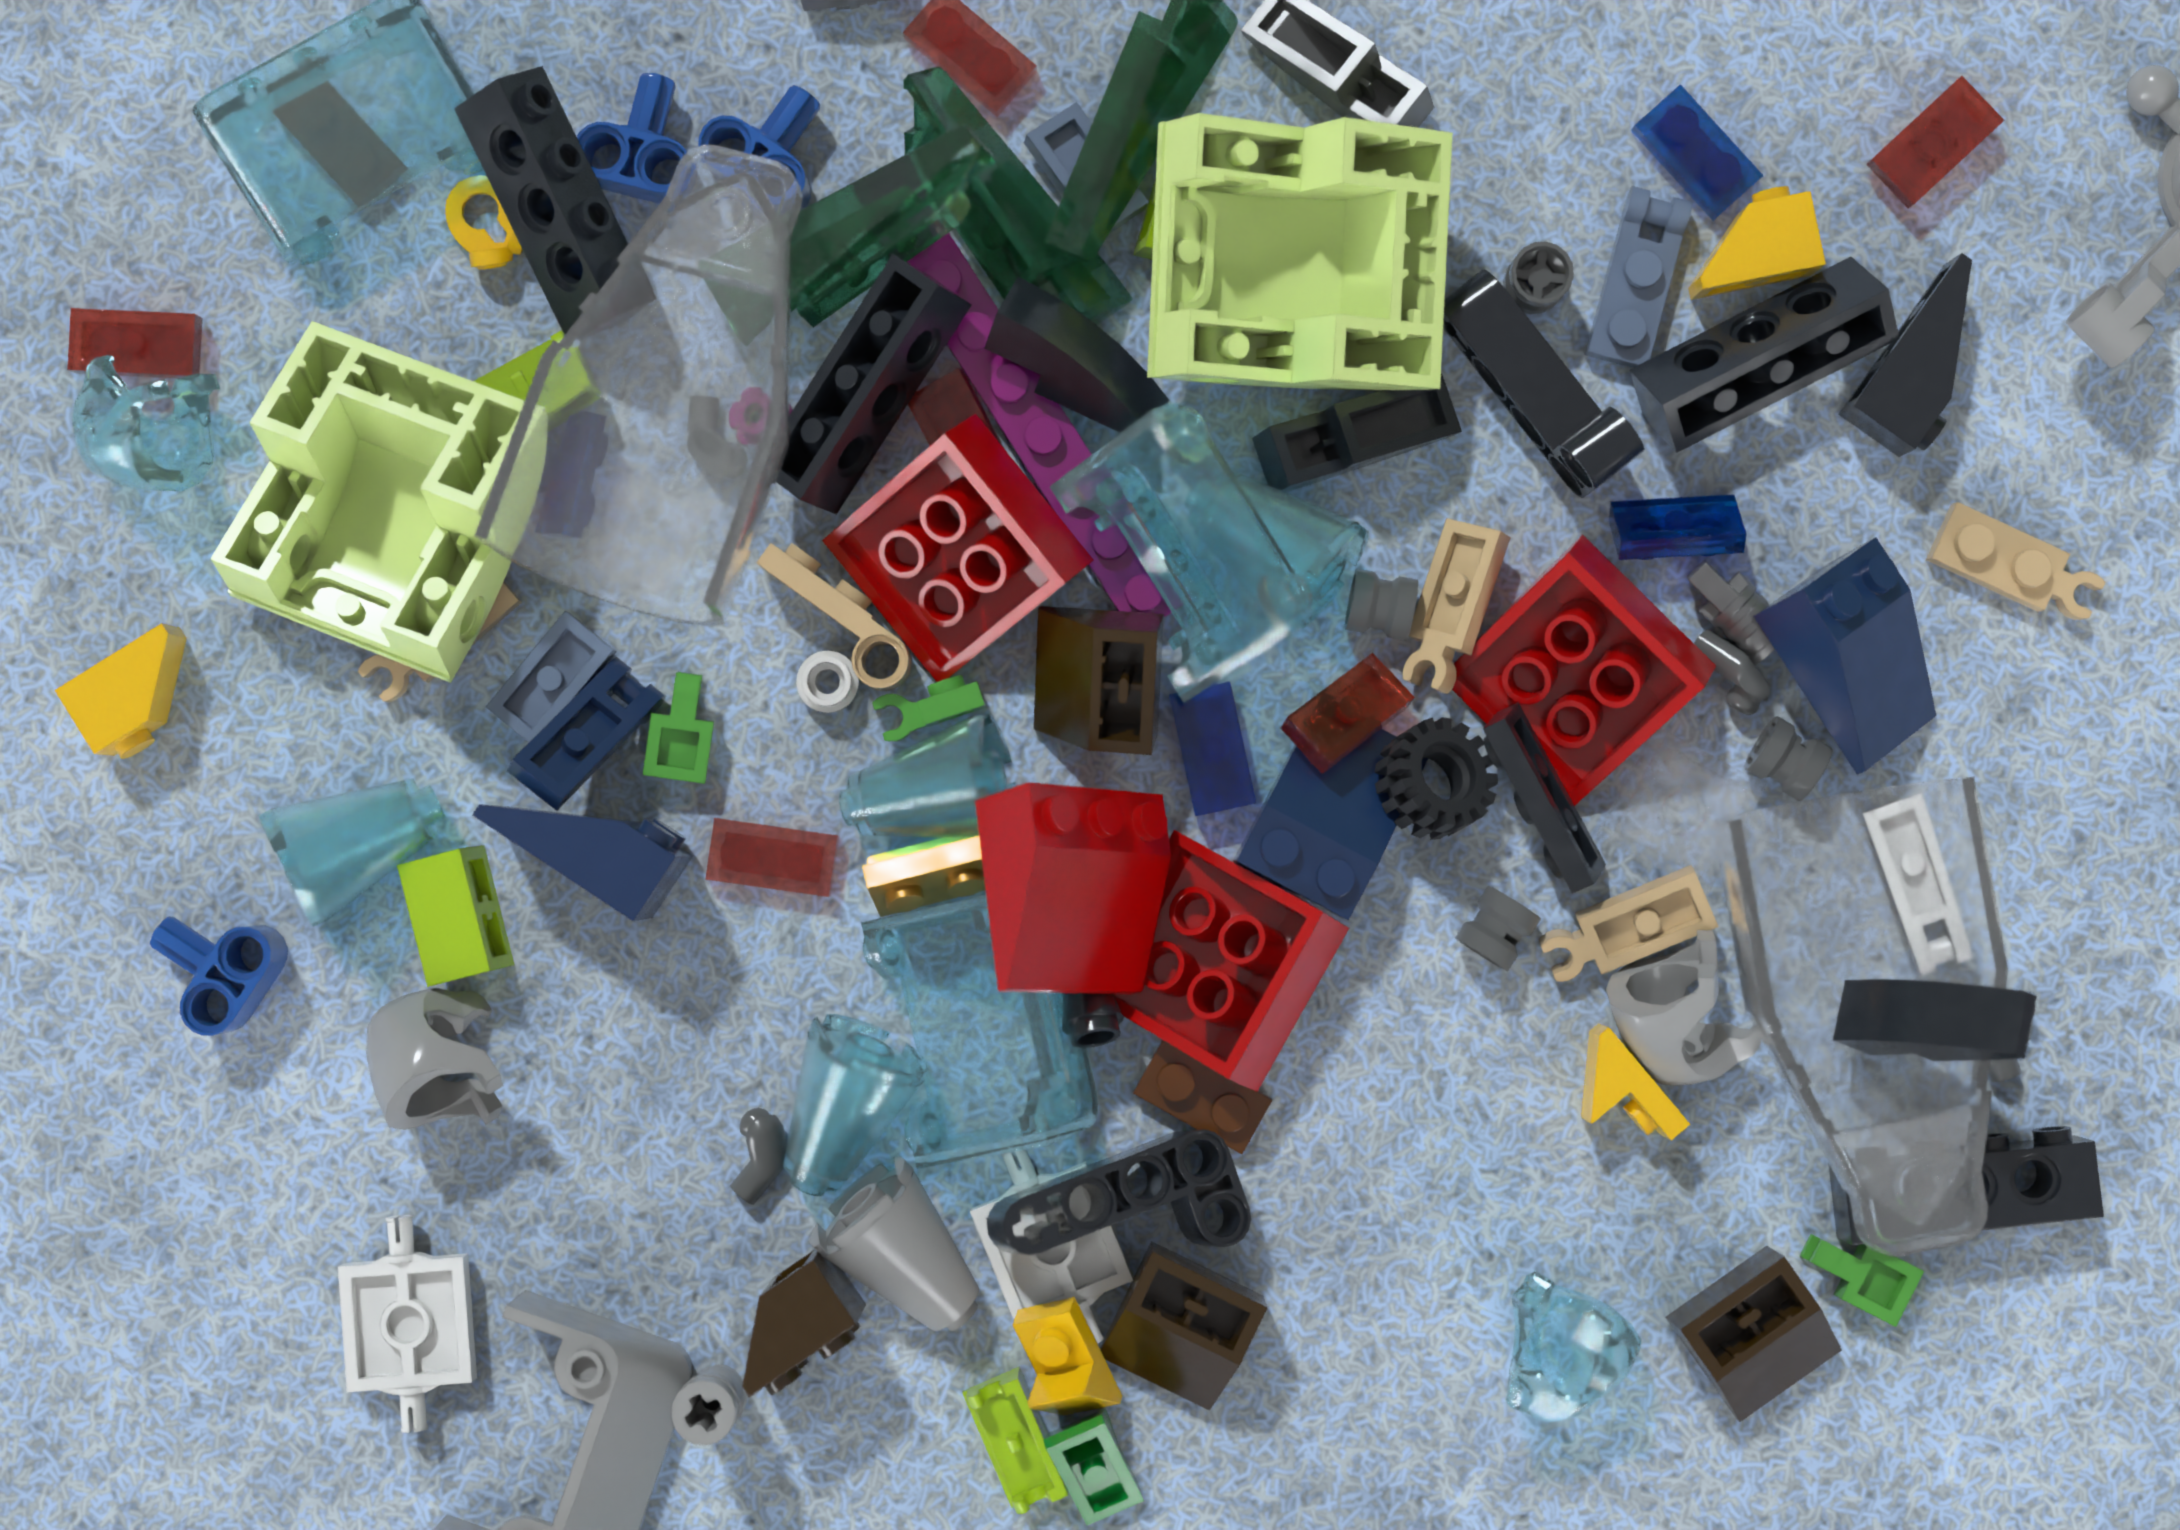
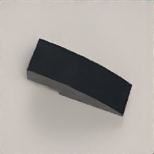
M1017 277L997 311L984 349L1040 374L1041 376L1034 393L1148 445L1169 402L1167 396L1152 378L1147 377V371L1118 342L1089 318L1049 292Z
M1441 373L1440 389L1381 390L1333 404L1321 412L1269 426L1254 436L1252 441L1272 497L1413 451L1457 435L1462 430L1443 374Z
M1901 979L1845 980L1833 1041L1869 1055L1915 1054L1933 1062L2025 1059L2037 995L2027 991L1951 982Z

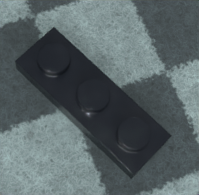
M1519 702L1498 711L1483 728L1486 734L1484 737L1485 749L1494 766L1499 770L1505 769L1515 788L1514 801L1521 817L1530 825L1534 823L1545 843L1543 853L1549 869L1558 879L1564 878L1572 894L1595 884L1606 863Z

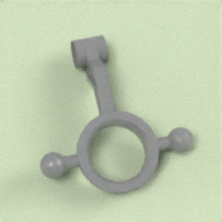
M2159 65L2146 66L2134 73L2128 82L2126 95L2130 106L2136 112L2147 116L2158 115L2174 131L2163 151L2158 169L2160 202L2172 226L2114 286L2111 283H2107L2097 289L2066 320V324L2109 368H2114L2128 359L2153 334L2155 327L2144 316L2166 295L2167 278L2180 266L2179 84L2172 71Z

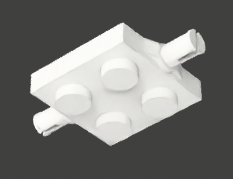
M1024 1141L1013 1145L1022 1168L1018 1167L1011 1147L1007 1146L1001 1149L999 1153L1003 1157L1014 1185L1000 1197L971 1208L970 1214L1013 1320L1018 1309L1075 1297L1098 1344L1104 1340V1336L1100 1332L1090 1305L1103 1293L1133 1281V1275L1113 1226H1108L1048 1251L1033 1255L1013 1254L1002 1251L993 1244L987 1230L988 1215L995 1203L1005 1197L1088 1165L1085 1161L1056 1174L1037 1175ZM1081 1185L1073 1190L1069 1199L1070 1210L1078 1220L1087 1215L1091 1206L1090 1195ZM1046 1213L1042 1215L1020 1214L1021 1221L1012 1226L1013 1233L1017 1236H1024V1229L1027 1226L1040 1221H1050Z
M413 1215L386 1217L389 1244L388 1255L376 1261L343 1263L338 1266L346 1391L379 1390L392 1395H399L401 1432L410 1433L412 1430L420 1432L428 1429L425 1403L426 1392L440 1385L472 1383L477 1379L468 1253L432 1256L423 1252H415Z

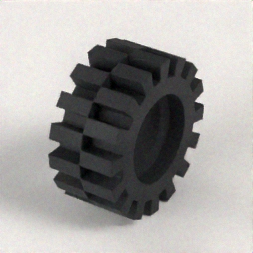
M1442 717L1435 722L1433 718H1429L1414 725L1392 739V742L1383 748L1380 755L1384 758L1377 762L1375 766V773L1385 776L1375 783L1377 794L1387 792L1390 798L1381 804L1386 814L1394 809L1400 813L1394 823L1401 829L1413 823L1411 835L1418 838L1430 834V840L1441 839L1446 835L1449 837L1482 818L1488 812L1486 807L1494 803L1497 795L1489 791V789L1498 784V774L1487 773L1486 768L1493 765L1488 755L1482 757L1478 751L1484 745V741L1479 735L1468 740L1466 736L1470 727L1461 722L1451 728V718ZM1423 758L1433 760L1446 773L1451 788V795L1448 800L1437 796L1426 784L1421 768Z

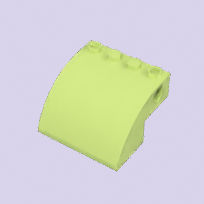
M1196 113L1167 122H1159L1147 377L1203 383L1301 389H1440L1453 133L1347 117L1308 127Z
M311 321L249 422L270 461L210 559L229 588L227 592L230 596L451 683L492 609L520 539L530 504L537 468L540 441L539 408L535 404Z

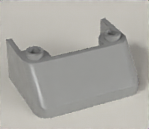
M525 1290L506 1305L502 1318L562 1338L554 1364L557 1382L570 1396L592 1403L594 1406L553 1523L533 1516H518L505 1522L499 1530H639L674 1431L671 1418L672 1403L683 1385L692 1378L693 1366L690 1356L676 1342ZM446 1515L433 1530L491 1529Z

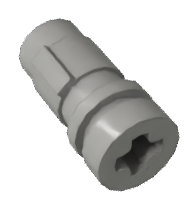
M727 1365L710 1366L703 1369L683 1385L672 1403L671 1411L674 1428L683 1439L695 1445H710L719 1442L730 1432L737 1418L745 1410L748 1399L747 1394L744 1393L742 1388V1378L737 1371Z

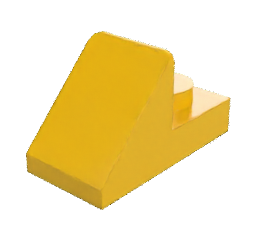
M1598 1023L1589 1031L1581 1118L1592 1124L1627 1095L1630 1101L1623 1108L1635 1124L1647 1136L1656 1129L1660 1135L1672 1141L1691 1124L1608 1026Z
M1075 1297L1017 1310L1012 1325L1037 1374L1027 1402L1030 1409L1065 1416L1121 1403L1122 1394Z

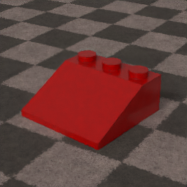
M976 413L945 432L822 540L936 682L952 676L1094 561Z
M1582 534L1476 640L1472 655L1462 654L1454 662L1456 681L1452 690L1486 724L1498 711L1519 702L1574 806H1576L1706 686L1716 665Z
M1027 782L975 800L998 992L1136 994L1142 992L1171 858L1163 794Z
M1174 830L1169 838L1171 858L1143 991L1136 994H1114L1124 1017L1225 1078L1258 1092L1350 928L1319 909Z

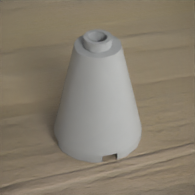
M901 1156L893 1157L895 1169L889 1171L882 1163L878 1164L853 1182L830 1205L828 1209L836 1218L831 1222L826 1231L817 1223L811 1232L809 1243L819 1252L820 1256L931 1330L939 1331L947 1327L950 1331H954L963 1326L976 1312L978 1304L975 1302V1299L979 1293V1286L913 1167Z

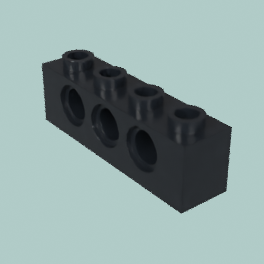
M543 66L497 78L454 108L566 340L607 325L654 298Z
M892 254L760 460L757 468L799 500L837 515L972 304L927 273Z
M1850 256L1629 371L1645 420L1678 453L1900 339L1889 289Z
M2052 1126L2033 1129V1140L2010 1142L2009 1134L1989 1133L1971 1136V1147L1947 1149V1141L1925 1140L1909 1143V1154L1885 1156L1883 1147H1862L1846 1150V1161L1828 1162L1836 1235L1851 1245L2104 1217L2095 1141L2072 1135L2071 1127ZM2031 1160L2036 1168V1179L2029 1189L2020 1192L2015 1184L2016 1171L2021 1164ZM1970 1167L1975 1178L1974 1187L1967 1196L1957 1199L1952 1190L1953 1178L1961 1169ZM1908 1174L1913 1184L1912 1194L1905 1203L1894 1206L1889 1196L1890 1186L1897 1177Z

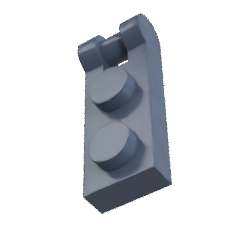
M1631 186L1625 201L1584 354L1630 368H1634L1651 358L1682 238L1686 231L1693 205L1691 201L1673 197L1671 202L1650 197V190ZM1643 221L1663 226L1659 243L1638 237Z

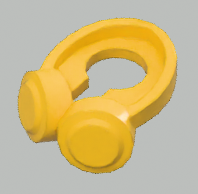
M477 175L458 182L450 191L445 206L446 221L450 232L456 241L469 252L471 267L484 270L506 266L508 262L513 261V254L520 255L523 249L488 177ZM486 194L495 199L498 205L497 221L507 233L504 242L495 243L485 229H476L467 224L464 218V208L471 197Z

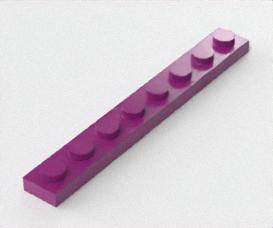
M918 186L868 218L869 226L889 257L895 254L972 304L946 345L1048 504L1094 559L1088 566L1116 610L1164 614L1165 618L1186 605L1185 598L1060 404L1034 393L1041 375L984 349L998 308L921 188Z

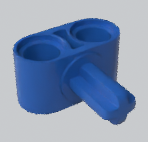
M643 73L640 76L628 125L595 122L587 125L578 133L577 139L603 190L672 206L685 202L693 195L698 184V173L695 164L686 149L679 142L663 136L676 88L675 82L670 78L657 73ZM608 144L621 147L619 160L612 167L597 169L592 166L593 156L600 147ZM676 160L681 163V172L673 182L666 185L652 182V173L660 162Z
M793 85L787 90L760 129L750 126L734 116L721 115L713 118L703 126L699 135L698 148L702 159L717 180L767 215L776 219L796 217L806 209L811 199V186L801 163L790 151L820 110V103L808 91ZM737 138L745 142V150L738 160L731 163H722L715 159V151L724 140ZM780 173L794 176L796 178V186L789 196L782 199H774L765 194V187L773 176Z
M169 916L156 927L150 940V945L153 949L193 974V978L180 1001V1015L184 1024L192 1032L202 1036H213L242 1028L249 1021L279 976L288 958V947L284 937L276 929L266 925L233 928L227 931L214 944L175 917ZM249 937L255 938L263 949V960L256 970L249 969L241 957L242 946ZM214 990L220 991L228 1002V1012L221 1023L215 1021L207 1010L208 997Z

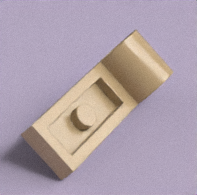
M793 543L789 545L785 552L774 544H769L756 563L860 638L852 653V667L856 676L864 684L878 691H890L901 686L911 672L912 659L910 652L899 638L876 622L877 620L866 611L872 600L843 579L836 588H833L815 574L822 564ZM879 645L892 646L899 655L897 670L890 677L884 679L871 677L865 665L866 657L870 650Z

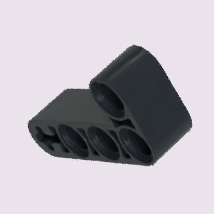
M1481 270L1445 298L1443 329L1574 494L1584 498L1644 452L1643 442L1627 419L1613 407H1607L1603 411L1600 410L1515 300L1489 271Z
M1205 1129L1183 1130L1162 1136L1003 1198L995 1203L989 1212L987 1230L993 1244L1002 1251L1013 1254L1033 1255L1048 1251L1170 1202L1178 1226L1184 1237L1189 1241L1202 1246L1227 1247L1243 1240L1250 1228L1251 1214L1229 1148L1223 1138L1215 1132ZM1191 1142L1199 1146L1203 1157L1202 1166L1194 1175L1187 1170L1183 1159L1184 1151ZM1136 1163L1143 1167L1147 1175L1146 1189L1138 1197L1131 1194L1126 1180L1129 1170ZM1079 1185L1088 1191L1091 1199L1090 1210L1081 1220L1073 1216L1069 1206L1070 1195ZM1215 1201L1221 1207L1224 1219L1219 1231L1212 1234L1205 1225L1204 1217L1208 1206ZM1046 1213L1050 1221H1040L1027 1226L1024 1229V1236H1017L1013 1233L1012 1226L1021 1221L1020 1214L1042 1215Z

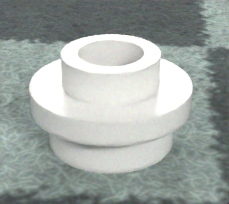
M820 651L812 654L802 663L797 673L796 685L801 699L810 708L823 713H834L846 708L854 700L859 688V678L853 670L852 662L846 656L835 651ZM827 670L835 671L840 679L838 689L831 694H824L817 687L818 676Z

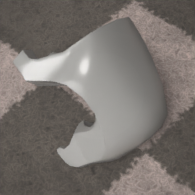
M1697 930L1696 942L1686 948L1665 956L1641 959L1627 964L1610 977L1606 987L1613 1017L1628 1050L1651 1078L1659 1084L1669 1086L1692 1085L1722 1076L1738 1062L1753 1056L1761 1044L1760 1027L1757 1025H1753L1750 1029H1745L1730 1023L1705 1024L1699 1022L1714 1007L1719 993L1717 946L1713 930ZM1694 981H1698L1699 987L1695 992L1685 996L1686 989Z
M440 988L421 990L390 1001L372 1016L367 1027L366 1056L374 1093L390 1128L406 1130L439 1119L473 1114L481 1117L485 1125L499 1117L502 1104L494 1091L501 1088L503 1083L494 1063L485 1050L447 1039L464 1032L477 1017L481 1015L488 1017L491 1014V1007L480 994L473 991L455 992ZM475 1072L479 1080L467 1079L452 1082L443 1080L439 1075Z

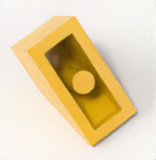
M1781 186L1753 194L1751 196L1752 203H1749L1736 215L1689 286L1690 300L1809 277L1826 265L1811 191L1790 195L1789 187Z
M161 623L54 690L94 754L109 756L118 754L121 759H125L141 752L155 741L151 733L167 723L187 637L180 627Z

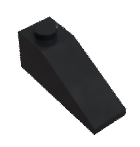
M1963 253L1944 264L1898 329L1900 339L1886 346L1838 414L1898 457L1915 450L1917 447L1923 451L1926 450L1937 438L1947 422L1940 414L1952 398L1972 259Z

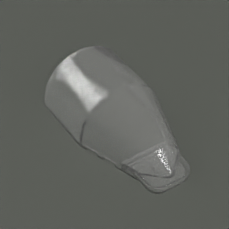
M702 145L693 148L681 158L666 196L616 259L620 264L597 295L593 292L588 295L579 307L583 313L560 343L554 340L541 356L474 535L482 543L506 559L548 580L590 597L638 613L678 623L707 627L726 623L789 446L791 234L801 210L803 195L797 179L786 165L775 160L717 145Z
M1974 777L1932 780L1842 793L1754 809L1712 820L1745 1011L1840 1185L1849 1194L1854 1224L1859 1239L1868 1248L1888 1256H1905L1958 1245L1974 1239L1983 1230L1987 1220L1988 1205L1982 1177V1167L1992 1091L1987 1090L1990 1060L1933 1062L1915 1054L1869 1055L1833 1041L1845 980H1922L2006 989L2008 965Z

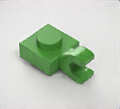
M676 672L670 715L651 713L642 775L706 783L714 721L696 719L702 675Z
M958 675L928 685L927 689L930 697L917 702H910L898 694H885L878 697L872 703L874 710L878 711L895 706L901 710L903 715V721L897 729L882 733L884 740L888 742L901 741L918 729L930 727L987 708L979 683L976 681L966 685L963 675Z
M1810 1234L1800 1254L1802 1258L1841 1278L1833 1295L1895 1327L1924 1273L1923 1270L1871 1243L1859 1244L1854 1254L1851 1255Z

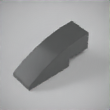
M1264 0L1241 29L1243 36L1273 63L1343 118L1347 117L1419 128L1434 109L1426 84L1380 56L1374 42L1308 0Z

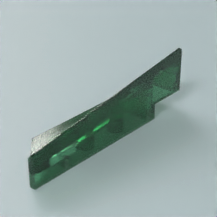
M1170 0L1163 20L1140 11L1138 12L1068 180L1063 198L1046 236L1045 246L1083 262L1093 261L1157 157L1158 123L1182 117L1236 30L1238 19L1223 0Z
M933 67L908 74L903 80V89L908 90L914 99V127L904 132L905 156L1002 298H1006L1017 277H1020L1056 296L1089 318L1096 325L1130 303L1133 298L1115 273L945 70L941 67Z
M960 125L702 262L699 267L700 274L736 333L748 347L758 342L796 308L798 314L814 328L872 287L892 254L907 262L959 226L972 206V203L964 193L968 184L986 169L993 167L996 161L995 156L967 126Z

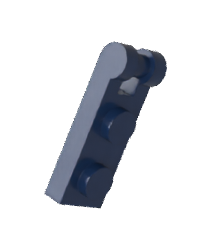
M616 657L511 760L507 772L558 811L642 724H645L651 718V713H655L666 696L652 684L644 687L630 675L632 668ZM615 694L628 706L624 708L613 698H611V696Z

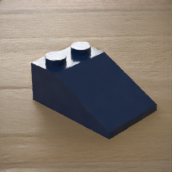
M1876 537L1828 563L1754 615L1757 623L1857 775L1867 771L1937 716L1911 590Z
M1320 696L1233 861L1338 917L1349 920L1397 826L1394 821L1400 815L1396 809L1386 814L1381 804L1390 799L1387 792L1377 794L1375 783L1385 777L1375 773L1376 763L1384 758L1380 753L1396 736ZM1428 758L1422 759V771L1428 761Z
M481 804L478 805L472 816L632 921L653 918L693 857L680 848L686 838L655 818L653 821L644 818L642 822Z

